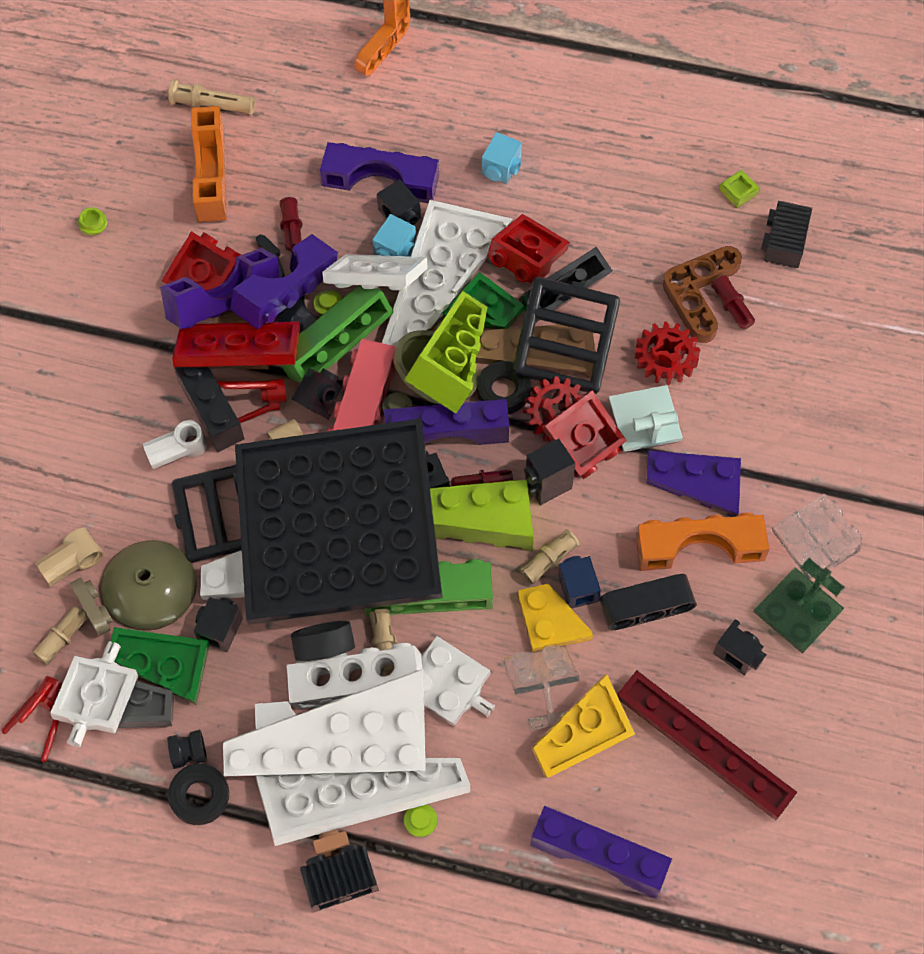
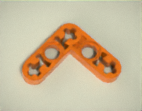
M383 0L385 23L359 52L354 63L355 70L370 76L403 38L410 24L409 0Z

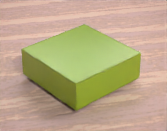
M741 169L723 181L719 186V190L739 208L758 195L760 187Z

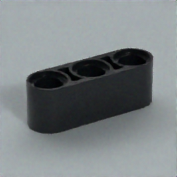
M676 574L613 590L599 598L609 630H620L688 612L697 606L686 574Z

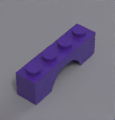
M327 142L320 167L321 182L323 187L350 191L357 182L367 177L381 176L389 178L394 182L400 179L420 202L429 203L430 200L434 201L439 180V160L428 156L419 157L401 152L376 150L371 147L362 148L349 146L345 143Z
M313 234L309 235L292 249L289 267L292 271L291 274L281 278H264L253 274L233 288L230 310L256 329L266 322H272L280 312L294 306L298 299L306 293H312L323 282L322 272L337 261L338 252Z
M259 248L236 257L235 266L228 279L220 286L210 290H204L202 286L187 277L161 286L165 318L182 329L191 328L197 322L207 318L220 316L222 312L231 308L233 288L253 274L264 278H280L277 256L263 248Z
M506 399L465 402L457 413H454L442 404L384 409L385 423L421 418L425 444L444 437L468 438L475 441L478 445L509 443V418Z
M545 805L531 836L530 846L561 859H574L593 865L615 876L625 886L656 899L672 861V858Z

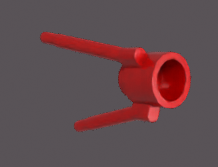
M283 378L267 381H217L218 385L224 389H260L262 402H268V405L239 417L240 423L269 411L280 410L279 403L287 402Z
M45 676L33 695L15 713L1 732L7 734L17 722L23 723L38 705L46 710H51L63 683L50 676ZM52 720L41 756V762L43 763L47 761L59 720Z

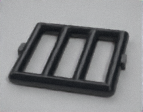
M543 277L534 278L512 367L513 374L537 381L546 379L549 383L551 378L555 376L559 377L560 383L564 379L569 378L570 387L579 384L581 386L579 391H593L594 394H597L602 384L620 306V298L617 295L584 288L585 284L575 281L572 284H567ZM543 290L607 305L603 323L540 308ZM536 319L600 334L597 352L532 336ZM529 348L594 363L590 381L527 366L526 361Z
M236 465L176 478L171 483L177 514L174 515L177 529L181 530L186 558L191 563L242 550L241 539L232 541L227 539L215 482L233 478L238 497ZM203 485L216 544L197 549L185 489Z

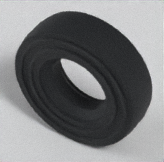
M498 361L488 365L480 373L477 381V394L480 401L506 399L508 414L517 412L526 404L524 400L526 397H530L531 382L529 378L513 374V362ZM505 378L511 380L515 384L516 389L512 395L501 397L494 393L492 385L498 379Z
M192 764L181 769L174 776L169 786L168 800L172 811L180 820L192 825H205L220 817L226 809L229 801V787L222 773L216 768L206 764ZM197 782L208 784L212 791L210 800L200 807L192 806L186 800L188 788Z

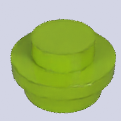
M86 208L80 213L78 226L86 235H98L107 227V218L97 208Z
M334 290L319 292L314 299L315 311L321 316L342 300V296Z
M428 804L408 809L405 813V828L412 836L418 838L427 837L437 827V814Z

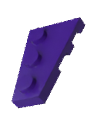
M649 450L647 484L680 497L683 495L701 502L700 505L710 509L715 507L727 512V515L730 517H736L739 514L741 458Z

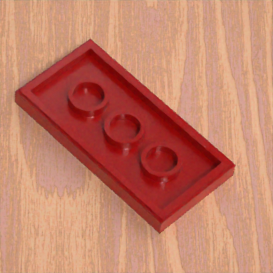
M266 322L258 329L249 323L196 324L191 328H179L172 356L173 367L296 365L300 323Z

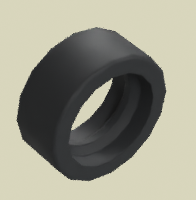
M350 621L316 624L291 633L294 655L298 661L325 659L349 652L355 648Z

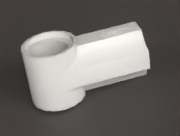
M186 420L179 423L174 431L143 443V447L154 470L185 456L194 458L202 455L207 448V440L197 422ZM197 436L195 440L185 442L188 437Z

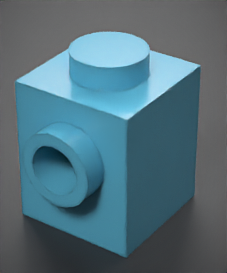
M496 132L482 156V175H485L490 180L508 184L512 174L517 175L522 164V142Z
M390 214L372 239L374 255L410 257L416 242L415 226Z

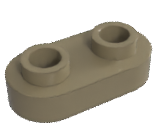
M80 577L71 582L72 589L98 635L101 636L110 631L111 629L108 624L113 622L105 605L98 608L94 599L99 595L91 580L84 582Z

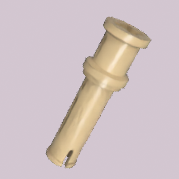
M174 79L170 84L168 96L170 105L181 103L192 105V108L220 106V109L247 113L249 115H252L254 112L255 97L208 90L198 83L193 86L181 84L178 80Z

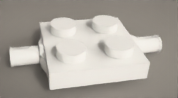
M436 636L429 648L421 654L425 689L424 707L454 727L463 713L471 709V707L489 717L495 705L480 697L483 684L491 674L490 670Z
M115 642L107 643L102 658L87 659L74 656L50 713L54 720L71 723L74 726L67 740V743L71 746L81 747L87 730L96 729L113 734L116 733L138 674L134 669L121 667L115 663L121 648Z

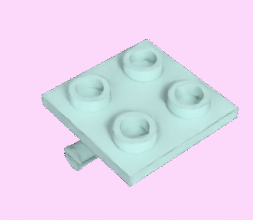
M667 385L609 396L608 400L615 424L627 440L621 445L623 452L683 440L678 423V415L674 409Z

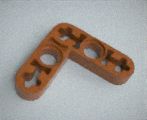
M733 246L721 247L667 270L664 275L663 288L685 327L690 329L691 337H697V342L699 343L712 341L718 329L717 319L699 289L712 284L716 278L722 275L729 277L738 272L742 255ZM726 257L727 260H733V264H730L728 261L723 262V258ZM704 266L710 270V274L708 276H699L695 273V268ZM675 278L676 281L682 280L681 285H678L676 282L671 283L672 279ZM685 300H693L698 304V308L688 310L683 307L682 303ZM700 322L704 327H710L709 332H706L704 329L699 330Z

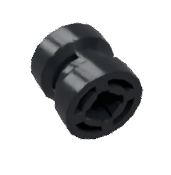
M200 729L190 731L188 737H180L179 735L167 737L173 769L182 768L190 761L197 764L207 762L205 743Z

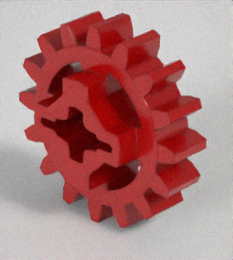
M664 321L663 328H659L654 323L652 324L651 332L646 329L643 330L642 338H638L636 342L637 349H635L634 358L638 359V369L646 368L644 377L647 378L654 375L655 383H658L662 378L665 379L667 385H670L673 378L677 382L682 383L684 375L692 376L693 368L698 366L701 350L699 347H696L697 337L689 338L690 329L682 332L679 330V323L674 328H669L668 322ZM654 343V347H651V351L648 352L649 346ZM687 354L686 360L681 364L680 360Z
M558 376L552 377L550 383L544 379L540 381L541 389L537 386L530 389L534 397H526L524 400L530 404V408L523 410V414L531 416L526 425L536 426L533 432L535 436L544 433L543 441L545 442L550 441V439L542 429V426L555 417L556 411L552 409V406L558 404V409L563 411L571 405L570 398L574 403L584 395L578 394L581 387L579 384L570 387L569 378L564 379L561 383ZM556 390L551 399L542 398L546 392ZM539 412H541L545 420L544 423L542 422L539 416Z

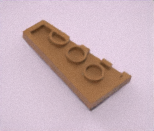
M559 324L534 326L532 335L534 337L596 351L592 332ZM522 327L483 330L479 340L481 345L476 356V363L488 365L498 361L514 363ZM529 348L526 361L527 366L561 371L560 374L573 376V373L588 375L587 378H591L594 363Z

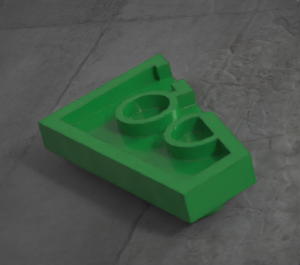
M113 628L110 642H115L121 646L115 663L121 667L136 670L138 677L160 688L171 690L174 695L197 706L210 646L208 640Z

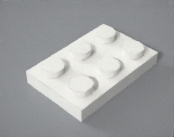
M345 254L322 272L323 283L335 284V287L338 288L362 285L364 289L389 286L391 290H403L428 269L427 257Z

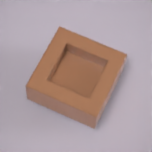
M337 829L324 832L319 835L320 839L313 841L317 856L325 855L326 859L339 855V849L350 845L346 831L339 833Z

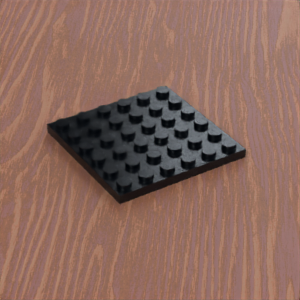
M421 418L235 444L246 621L249 625L443 598Z

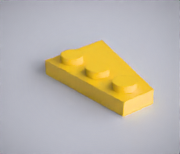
M604 674L531 747L545 778H549L635 735L608 675Z

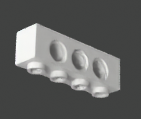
M399 643L393 645L392 649L379 651L378 648H366L360 650V654L348 656L347 653H343L322 660H297V663L287 665L289 703L297 710L316 708L356 692L378 686L389 680L411 674L422 669L421 653L415 646H411L409 643ZM394 664L392 674L387 677H381L382 668L385 665ZM355 669H362L361 677L356 681L350 682V673ZM329 673L330 679L328 683L324 686H318L319 677Z

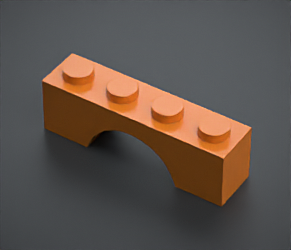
M220 106L191 108L196 168L195 179H193V204L198 222L227 220L224 124Z
M751 512L741 513L736 517L724 518L722 515H711L705 519L698 520L682 517L673 522L648 520L643 524H638L636 532L640 571L671 569L677 554L685 547L696 543H708L719 547L726 552L734 564L765 561L770 550L764 514L754 515Z

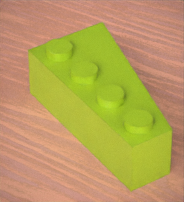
M464 291L461 292L404 379L454 413H457L473 388L472 377L476 372L477 364L475 361L480 350L481 343H479V340L483 333L488 308Z
M527 480L430 488L436 539L446 540V538H453L472 544L483 542L502 548L513 546L522 548L521 550L533 552L534 535Z

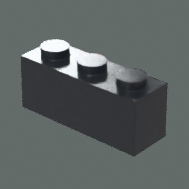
M596 246L547 279L572 284L575 281L585 284L584 288L589 289L606 278L612 272V269ZM531 289L518 299L524 305L525 312ZM543 290L539 307L556 311L574 299V297Z
M174 367L178 382L217 453L245 440L241 424L209 367Z

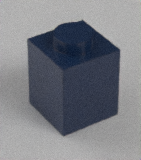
M580 556L569 557L559 564V581L566 603L571 609L599 602L601 589L590 556L584 558Z

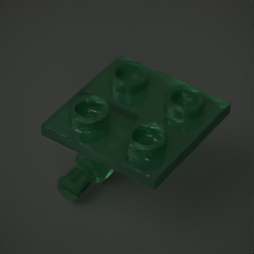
M810 557L803 563L801 568L816 579L814 582L795 567L753 611L802 654L844 610V607L823 591L822 587L824 586L837 597L844 590L845 586L831 576L832 572L828 568L823 569Z

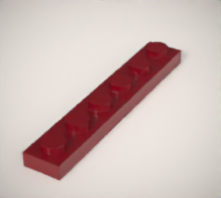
M638 670L635 671L617 693L620 702L775 821H777L798 793Z

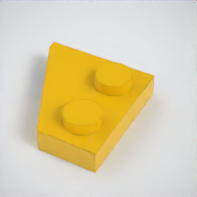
M550 584L518 590V599L532 653L593 639L592 631Z

